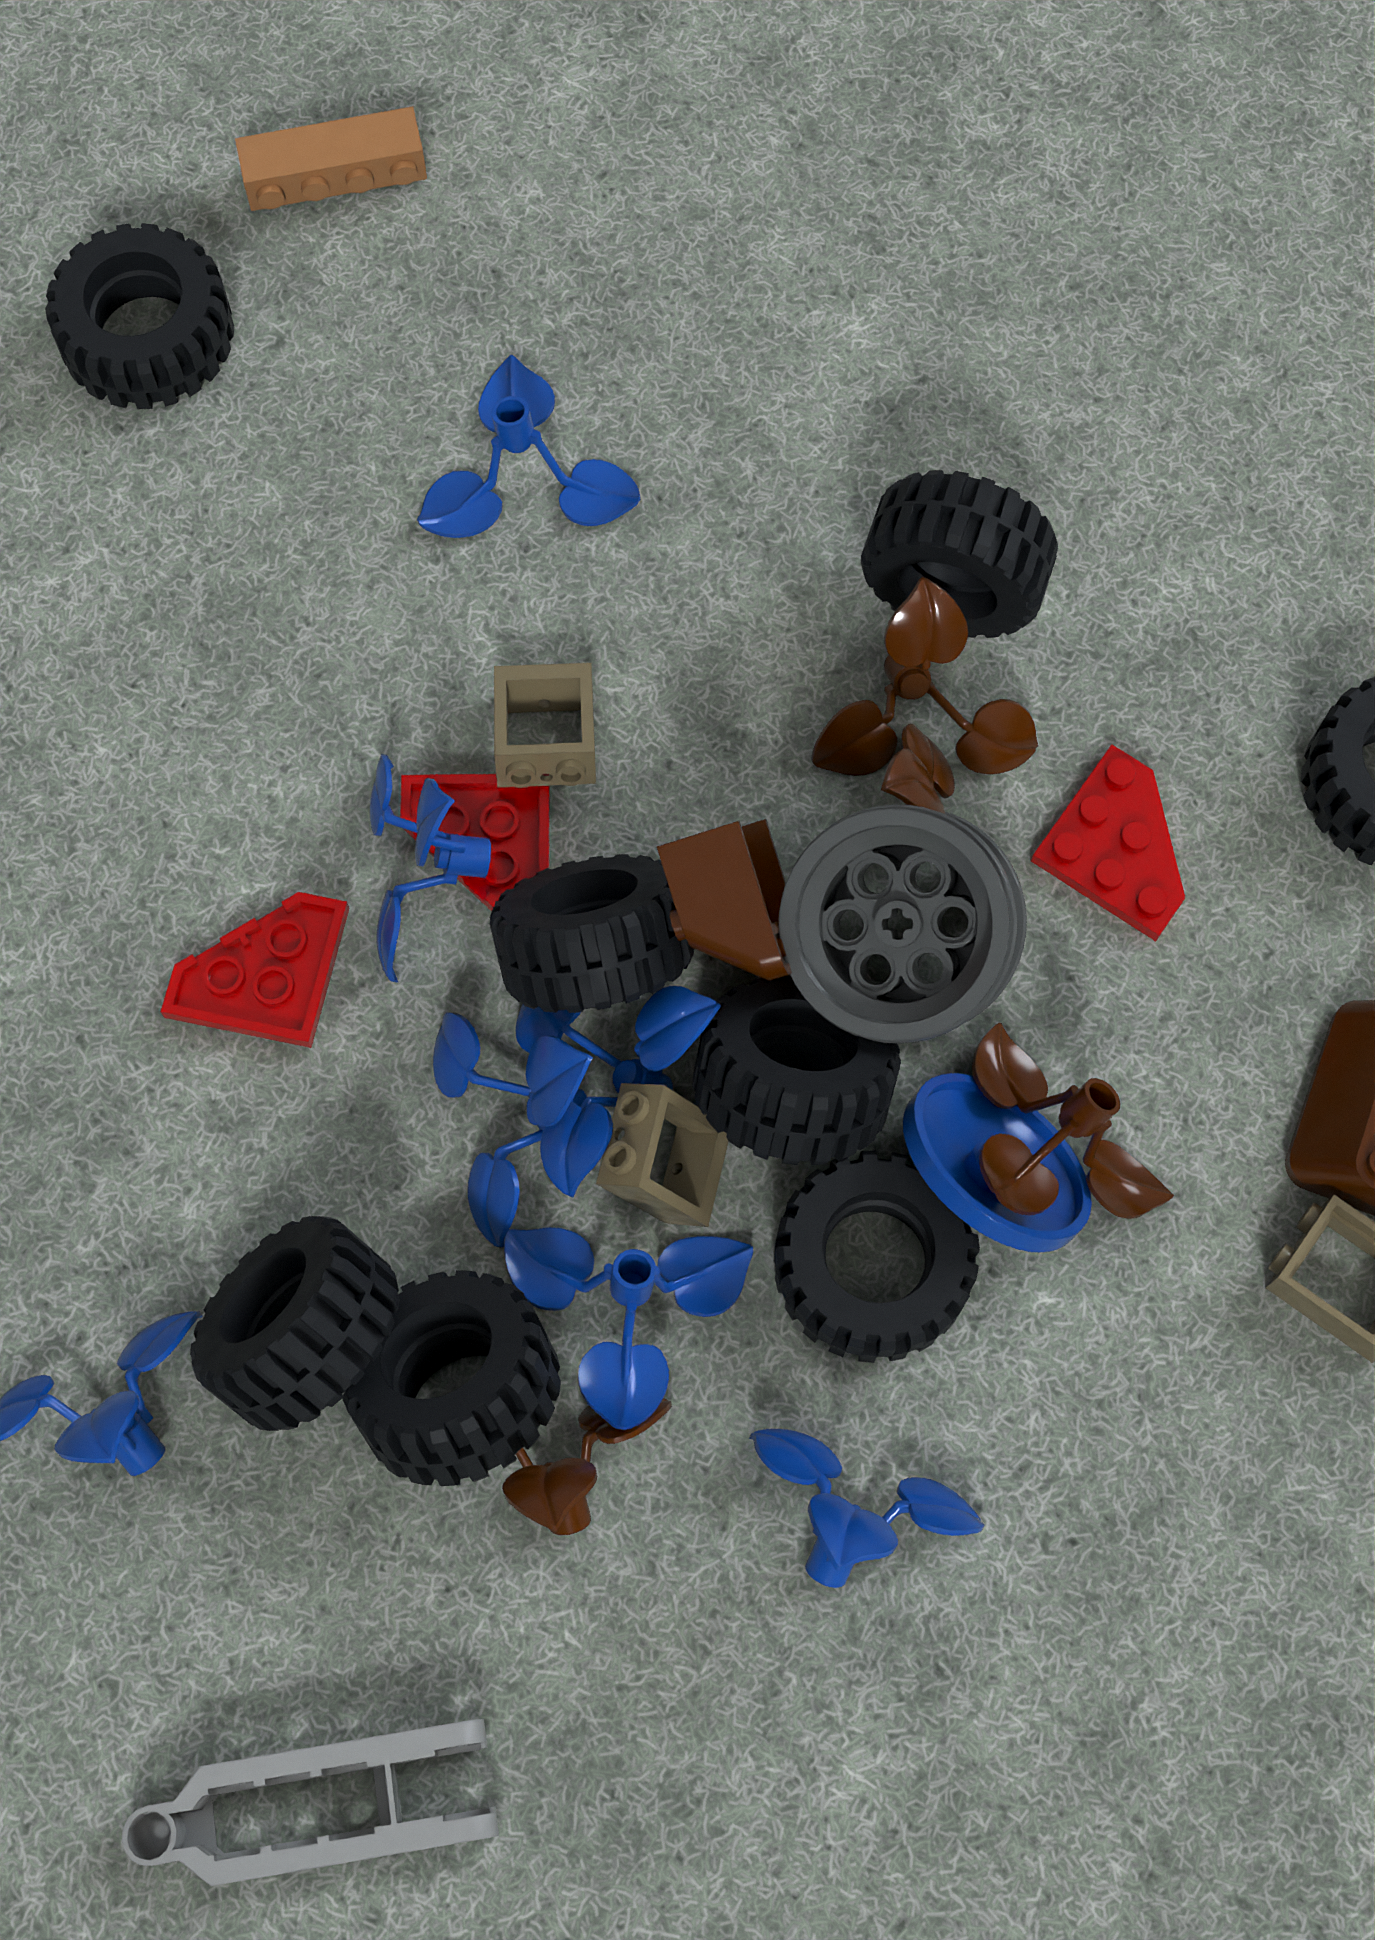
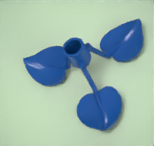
M510 355L488 381L478 406L482 424L488 430L496 432L497 435L491 440L493 450L488 479L483 483L479 475L470 471H453L445 474L427 492L417 521L423 529L436 535L450 538L470 537L487 530L499 518L503 507L499 496L491 492L497 482L501 450L506 449L511 453H521L526 451L531 444L536 446L560 484L567 486L559 496V504L564 515L574 523L583 526L606 524L637 506L641 497L639 488L634 480L626 472L610 462L595 459L584 460L574 467L571 478L563 473L542 441L540 431L534 430V427L545 422L554 410L555 396L553 390L542 377L526 368L515 356Z
M381 754L370 798V821L373 835H382L384 822L417 833L415 845L417 866L424 867L432 845L435 846L434 866L435 868L443 869L444 872L442 875L397 885L393 890H387L385 893L377 924V951L382 969L391 982H398L393 970V961L401 921L400 904L404 896L409 892L436 885H456L458 875L486 878L491 859V842L489 838L450 834L438 830L446 813L455 801L439 788L437 782L431 778L424 780L418 802L416 823L395 816L389 805L392 793L391 769L394 765L387 754Z
M668 986L657 991L645 1003L636 1020L635 1032L641 1041L635 1045L634 1051L639 1059L620 1061L573 1029L570 1024L581 1012L568 1013L567 1010H558L556 1013L544 1012L540 1007L532 1009L522 1004L516 1022V1038L520 1047L530 1053L533 1044L538 1038L542 1036H555L561 1039L564 1033L570 1039L615 1068L612 1081L618 1094L621 1083L665 1085L673 1090L672 1080L669 1076L662 1073L663 1069L673 1064L686 1052L708 1026L721 1005L709 997L682 986ZM588 1096L584 1099L581 1107L571 1102L562 1119L556 1125L544 1128L540 1144L542 1163L552 1183L564 1194L574 1197L581 1181L596 1166L606 1151L613 1133V1122L609 1111L605 1107H615L618 1097Z
M446 1013L443 1016L442 1026L436 1038L433 1054L434 1077L440 1091L447 1097L458 1098L465 1093L468 1081L473 1084L528 1096V1120L539 1128V1131L497 1148L494 1157L490 1153H480L476 1157L470 1171L468 1202L473 1219L478 1229L490 1243L496 1247H504V1238L515 1218L520 1194L516 1170L512 1163L506 1160V1157L514 1151L541 1141L544 1128L556 1125L562 1119L571 1102L581 1107L587 1095L582 1089L578 1088L593 1057L573 1048L558 1037L542 1036L535 1041L526 1064V1081L528 1086L482 1076L473 1069L480 1056V1043L474 1027L462 1015Z
M551 1227L533 1230L509 1229L505 1235L504 1243L505 1264L512 1284L524 1293L528 1302H531L533 1306L539 1309L549 1311L563 1310L573 1301L576 1289L587 1293L608 1279L610 1280V1293L619 1304L626 1306L622 1345L614 1342H602L593 1346L583 1356L579 1365L578 1385L587 1404L612 1427L621 1430L631 1429L647 1420L659 1407L668 1386L669 1369L662 1351L650 1344L632 1346L636 1308L648 1301L652 1294L654 1283L663 1293L674 1291L675 1301L683 1311L695 1316H716L730 1309L737 1301L753 1255V1246L737 1240L711 1236L688 1237L677 1240L667 1246L659 1256L657 1266L648 1253L638 1249H629L620 1253L614 1260L613 1265L610 1263L606 1264L604 1271L586 1281L593 1272L594 1255L589 1243L575 1232Z
M200 1311L171 1315L152 1323L140 1331L127 1344L117 1361V1365L121 1370H127L125 1379L129 1391L119 1392L108 1397L97 1408L83 1416L76 1413L54 1396L47 1394L54 1385V1381L50 1376L40 1375L31 1377L15 1385L0 1398V1441L14 1435L35 1416L39 1408L50 1407L72 1422L55 1444L54 1449L60 1457L83 1463H115L117 1458L131 1476H137L146 1472L162 1458L165 1453V1446L147 1425L153 1419V1416L145 1406L138 1385V1377L141 1372L149 1371L164 1361L177 1347L196 1320L203 1317Z
M763 1429L755 1431L750 1435L749 1439L754 1441L758 1456L772 1472L793 1483L802 1485L816 1483L820 1489V1494L813 1496L808 1505L809 1517L814 1528L813 1533L818 1538L805 1564V1569L811 1578L822 1585L832 1588L842 1587L845 1585L854 1564L884 1558L892 1554L898 1545V1538L889 1524L902 1513H909L911 1519L919 1527L942 1535L960 1536L981 1532L985 1526L972 1507L956 1492L937 1481L922 1477H911L900 1481L897 1487V1494L902 1500L895 1502L880 1517L876 1513L861 1509L860 1506L852 1505L847 1500L831 1494V1482L828 1478L839 1477L842 1472V1466L836 1455L821 1441L804 1433L787 1429Z

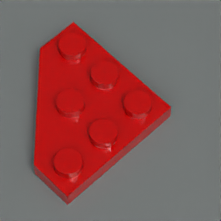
M1112 744L1037 848L1031 862L1156 942L1182 905L1185 894L1154 771Z
M496 774L401 775L400 818L416 823L418 802L424 780L431 778L437 782L439 788L455 801L446 813L438 830L444 833L490 839L491 859L486 878L458 875L457 880L491 911L495 902L499 900L500 895L507 889H514L515 883L524 878L530 879L536 876V872L547 868L550 869V786L497 788ZM404 829L416 840L417 833ZM431 845L429 853L434 857L435 846Z
M297 892L282 901V906L257 921L253 918L220 937L221 942L196 957L191 954L174 964L160 1012L167 1019L312 1048L350 909L347 901Z

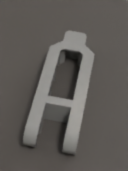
M484 1719L461 1721L199 1766L174 1801L144 1806L135 1810L128 1817L122 1831L124 1851L132 1861L144 1866L180 1861L207 1884L216 1886L499 1836L495 1806L403 1822L396 1764L488 1748ZM373 1768L380 1826L224 1853L217 1847L213 1802L220 1794Z

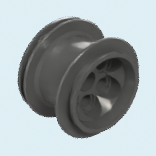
M892 804L863 809L847 815L822 831L802 852L792 868L784 888L779 911V936L782 939L787 955L783 958L786 964L789 963L792 971L790 975L804 998L818 1013L840 1029L855 1036L883 1043L901 1044L929 1040L958 1028L982 1013L999 997L1012 979L1024 949L1027 928L1026 903L1020 881L1011 862L993 839L977 826L948 812L943 814L932 809L913 805ZM925 862H931L936 865L941 874L940 884L931 892L923 891L916 883V871ZM876 863L883 866L888 874L886 888L877 894L871 892L864 882L866 870ZM953 906L964 910L969 921L967 930L959 937L947 933L942 923L946 910ZM898 908L902 909L904 918H912L913 927L904 930L903 938H898V931L896 929H889L888 919L897 917ZM849 909L859 913L864 923L863 931L856 939L845 936L840 928V919ZM925 953H932L942 961L943 973L937 982H929L919 974L918 962ZM874 954L884 956L890 963L891 973L884 983L873 981L867 973L866 966L868 960Z

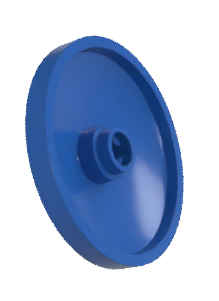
M959 1073L942 1074L931 1078L911 1098L903 1116V1133L909 1154L930 1189L954 1214L969 1226L1006 1246L1040 1253L1064 1247L1087 1223L1092 1207L1091 1192L1086 1183V1174L1065 1139L1040 1162L1055 1175L1059 1183L1055 1202L1042 1213L1021 1215L1007 1209L998 1201L996 1194L990 1191L983 1178L979 1165V1152L984 1142L993 1135L1000 1133L1017 1137L1026 1144L1032 1155H1034L1058 1132L1038 1111L1025 1114L1020 1111L1017 1105L1011 1109L998 1108L979 1090L972 1075Z

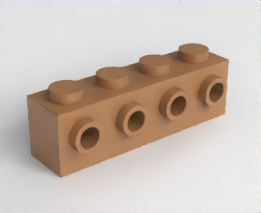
M413 106L235 138L243 182L251 211L275 209L283 205L305 201H320L327 197L349 193H363L370 189L392 185H407L414 181L427 179L423 148Z

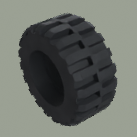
M141 223V228H131L130 224L116 225L117 230L105 234L104 230L91 235L92 241L85 245L79 242L69 251L71 258L68 261L61 260L54 271L56 280L50 281L46 293L48 304L45 307L46 318L70 375L78 385L85 386L90 395L99 400H103L107 395L111 405L127 408L128 402L136 404L137 409H153L152 403L161 401L164 402L166 407L178 403L176 397L187 393L189 397L202 390L200 382L203 379L211 382L220 372L217 361L224 363L227 360L231 350L229 341L234 337L232 312L215 262L212 257L205 255L204 248L195 240L188 238L185 241L183 233L166 227L165 231L162 232L159 231L158 225ZM157 297L173 301L179 305L174 315L165 324L145 334L124 336L113 334L103 329L107 319L115 310L136 299Z
M930 470L925 475H921L919 472L910 474L886 489L885 494L881 496L861 554V566L868 586L873 588L875 595L882 602L887 601L893 611L899 608L911 594L918 580L924 577L940 586L957 603L967 622L968 637L975 638L977 635H985L986 638L999 637L1002 633L1009 635L1017 632L1037 616L1055 564L1058 543L1048 518L1041 516L1039 508L1032 501L1025 502L1021 499L1019 492L1010 487L1006 489L995 485L994 480L982 477L981 480L969 477V473L955 471L953 474H944L942 470Z
M1375 677L1364 680L1359 688L1351 687L1340 696L1335 706L1330 708L1308 744L1304 755L1307 761L1301 769V782L1304 786H1309L1303 795L1307 809L1310 811L1317 809L1319 813L1314 820L1315 824L1322 833H1326L1329 830L1336 837L1333 842L1336 847L1343 852L1348 847L1359 853L1357 860L1368 865H1372L1375 861V781L1365 766L1363 747L1375 743Z
M617 854L614 857L603 858V856L589 857V860L575 862L574 860L562 863V866L554 869L547 868L536 872V876L530 879L524 878L515 883L514 889L504 891L500 895L499 900L495 902L489 917V924L503 983L509 994L518 1002L532 1009L540 1007L544 1012L556 1013L558 1010H567L568 1013H578L590 1008H596L597 1010L612 1008V1004L620 1002L630 1003L640 999V996L645 993L653 994L661 990L667 981L673 982L681 976L683 969H687L691 962L694 949L690 947L686 939L679 941L674 933L670 920V910L676 908L661 860L654 861L651 857L643 855L635 858L630 857L628 854Z
M791 976L779 977L778 980L770 981L764 978H757L749 986L742 983L716 1000L721 1007L701 1033L692 1087L695 1091L694 1098L703 1115H706L707 1121L718 1133L724 1131L730 1143L740 1149L743 1146L752 1149L754 1156L768 1160L769 1156L783 1159L782 1164L798 1165L800 1161H810L811 1166L826 1164L832 1157H835L837 1161L843 1160L855 1154L857 1150L864 1149L875 1140L876 1135L882 1131L886 1122L900 1070L901 1059L899 1057L900 1048L898 1043L877 1042L861 1036H855L840 1029L825 1019L810 1005L795 985Z
M872 1150L861 1151L857 1160L849 1161L848 1157L840 1161L833 1159L827 1170L822 1172L817 1168L805 1178L804 1186L800 1191H794L787 1202L786 1211L780 1219L774 1247L773 1263H775L776 1267L775 1282L778 1293H782L786 1301L784 1308L792 1321L798 1319L804 1326L803 1333L814 1343L818 1339L830 1345L829 1352L843 1357L845 1352L859 1355L858 1361L874 1363L877 1357H888L889 1361H895L905 1358L908 1352L917 1349L921 1352L931 1346L938 1336L942 1333L945 1334L953 1325L969 1299L971 1289L976 1282L979 1266L976 1264V1256L980 1251L978 1234L972 1233L971 1227L954 1214L936 1196L917 1168L905 1164L908 1155L892 1152L890 1159H878L877 1151ZM863 1212L883 1213L899 1219L915 1233L923 1247L925 1263L919 1283L908 1295L893 1302H868L850 1295L835 1282L828 1271L826 1263V1244L833 1229L844 1218Z
M302 1217L300 1222L291 1221L283 1225L278 1233H270L260 1241V1245L254 1251H248L238 1261L239 1265L236 1269L224 1277L219 1284L220 1289L214 1297H210L204 1307L205 1315L203 1319L198 1321L195 1327L194 1336L196 1341L191 1343L190 1355L196 1379L204 1388L250 1425L260 1430L279 1431L294 1429L298 1427L299 1422H310L319 1417L321 1410L325 1407H333L343 1398V1393L352 1384L355 1386L365 1375L364 1369L371 1360H376L383 1349L381 1343L384 1337L390 1335L395 1323L392 1315L398 1311L399 1289L395 1272L391 1270V1266L351 1230L339 1220L331 1217Z
M456 1270L455 1276H447L445 1272L428 1275V1281L420 1284L413 1280L400 1287L403 1292L398 1294V1311L392 1315L395 1323L390 1335L385 1336L381 1343L383 1349L375 1361L371 1360L363 1371L365 1375L355 1386L352 1384L344 1392L342 1399L347 1412L378 1461H382L387 1470L396 1476L408 1477L412 1483L431 1486L434 1480H437L440 1486L460 1485V1480L468 1477L475 1482L489 1477L488 1471L501 1464L504 1469L517 1460L515 1454L523 1447L528 1450L539 1438L540 1434L537 1429L540 1425L547 1426L555 1410L552 1401H556L560 1394L559 1360L531 1302L527 1301L524 1293L515 1285L504 1283L502 1278L483 1273L479 1278L475 1271ZM487 1356L480 1370L458 1389L439 1397L416 1399L420 1388L426 1380L443 1366L465 1357Z

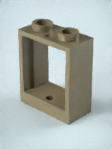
M592 663L494 666V757L497 788L596 784ZM581 710L582 742L508 745V713Z
M621 1083L612 1118L613 1133L608 1147L603 1154L596 1184L664 1223L708 1227L729 1142L726 1138L727 1134L724 1131L718 1133L709 1124L706 1115H703L698 1106L665 1085ZM666 1119L677 1126L663 1185L661 1186L649 1178L663 1121ZM625 1131L623 1138L618 1140L620 1132Z
M1333 1195L1321 1207L1313 1202L1303 1214L1295 1227L1303 1233L1293 1248L1285 1243L1271 1261L1268 1269L1275 1275L1266 1286V1289L1373 1363L1375 1362V1320L1368 1331L1292 1278L1327 1226L1375 1259V1222L1336 1195Z

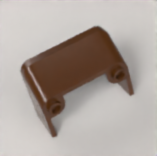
M767 819L742 827L740 821H736L657 846L676 908L670 910V920L679 941L686 939L691 948L768 981L792 973L789 963L786 964L783 958L787 955L782 939L779 936V911L786 881Z
M1353 1000L1343 1004L1330 1021L1288 1149L1285 1168L1291 1181L1298 1187L1328 1199L1336 1195L1353 1208L1375 1216V1000Z

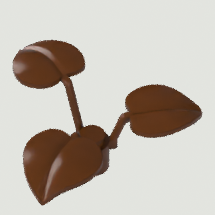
M921 577L908 598L894 612L885 630L884 644L889 655L884 662V671L891 684L884 688V692L887 695L884 714L882 715L877 704L870 700H861L848 704L831 718L820 733L814 745L811 760L818 768L851 776L867 775L881 769L892 758L898 743L895 731L887 725L894 718L896 696L915 700L921 698L926 693L943 708L959 727L967 731L958 740L955 751L962 764L974 772L992 775L1013 770L1025 763L1035 753L1038 742L1034 721L1028 710L1018 702L999 699L986 703L978 709L971 723L936 689L928 671L931 662L944 664L954 661L966 645L968 626L961 609L954 599L940 586L927 578Z
M910 723L902 730L904 749L897 752L891 759L884 776L881 791L897 797L905 805L925 807L945 814L943 804L936 791L944 799H947L954 793L955 781L951 767L940 749L914 724Z
M1002 1023L996 1024L985 1034L974 1052L972 1072L979 1090L992 1104L1001 1109H1011L1017 1105L1021 1112L1028 1114L1063 1103L1058 1118L1061 1129L1034 1155H1032L1024 1142L1009 1134L999 1133L993 1135L982 1145L979 1152L980 1169L988 1188L996 1194V1198L1002 1205L1021 1215H1036L1048 1209L1055 1202L1059 1190L1058 1180L1040 1162L1069 1135L1074 1138L1092 1135L1082 1159L1083 1163L1091 1168L1087 1173L1086 1183L1096 1200L1115 1216L1126 1219L1138 1218L1173 1198L1174 1194L1127 1151L1113 1142L1101 1140L1104 1132L1112 1126L1109 1119L1120 1109L1119 1096L1110 1084L1098 1078H1091L1079 1089L1077 1086L1072 1085L1063 1093L1047 1097L1048 1085L1043 1073L1028 1054L1012 1041Z
M663 1398L659 1407L647 1420L627 1430L615 1429L588 1405L578 1417L580 1428L588 1431L582 1438L581 1458H565L554 1463L546 1462L544 1465H533L525 1449L521 1448L515 1455L523 1468L513 1472L503 1483L502 1489L505 1499L518 1512L549 1528L553 1534L570 1535L585 1529L591 1522L586 1495L593 1488L598 1477L596 1467L590 1463L593 1444L598 1439L603 1443L615 1444L639 1435L671 1409V1401Z

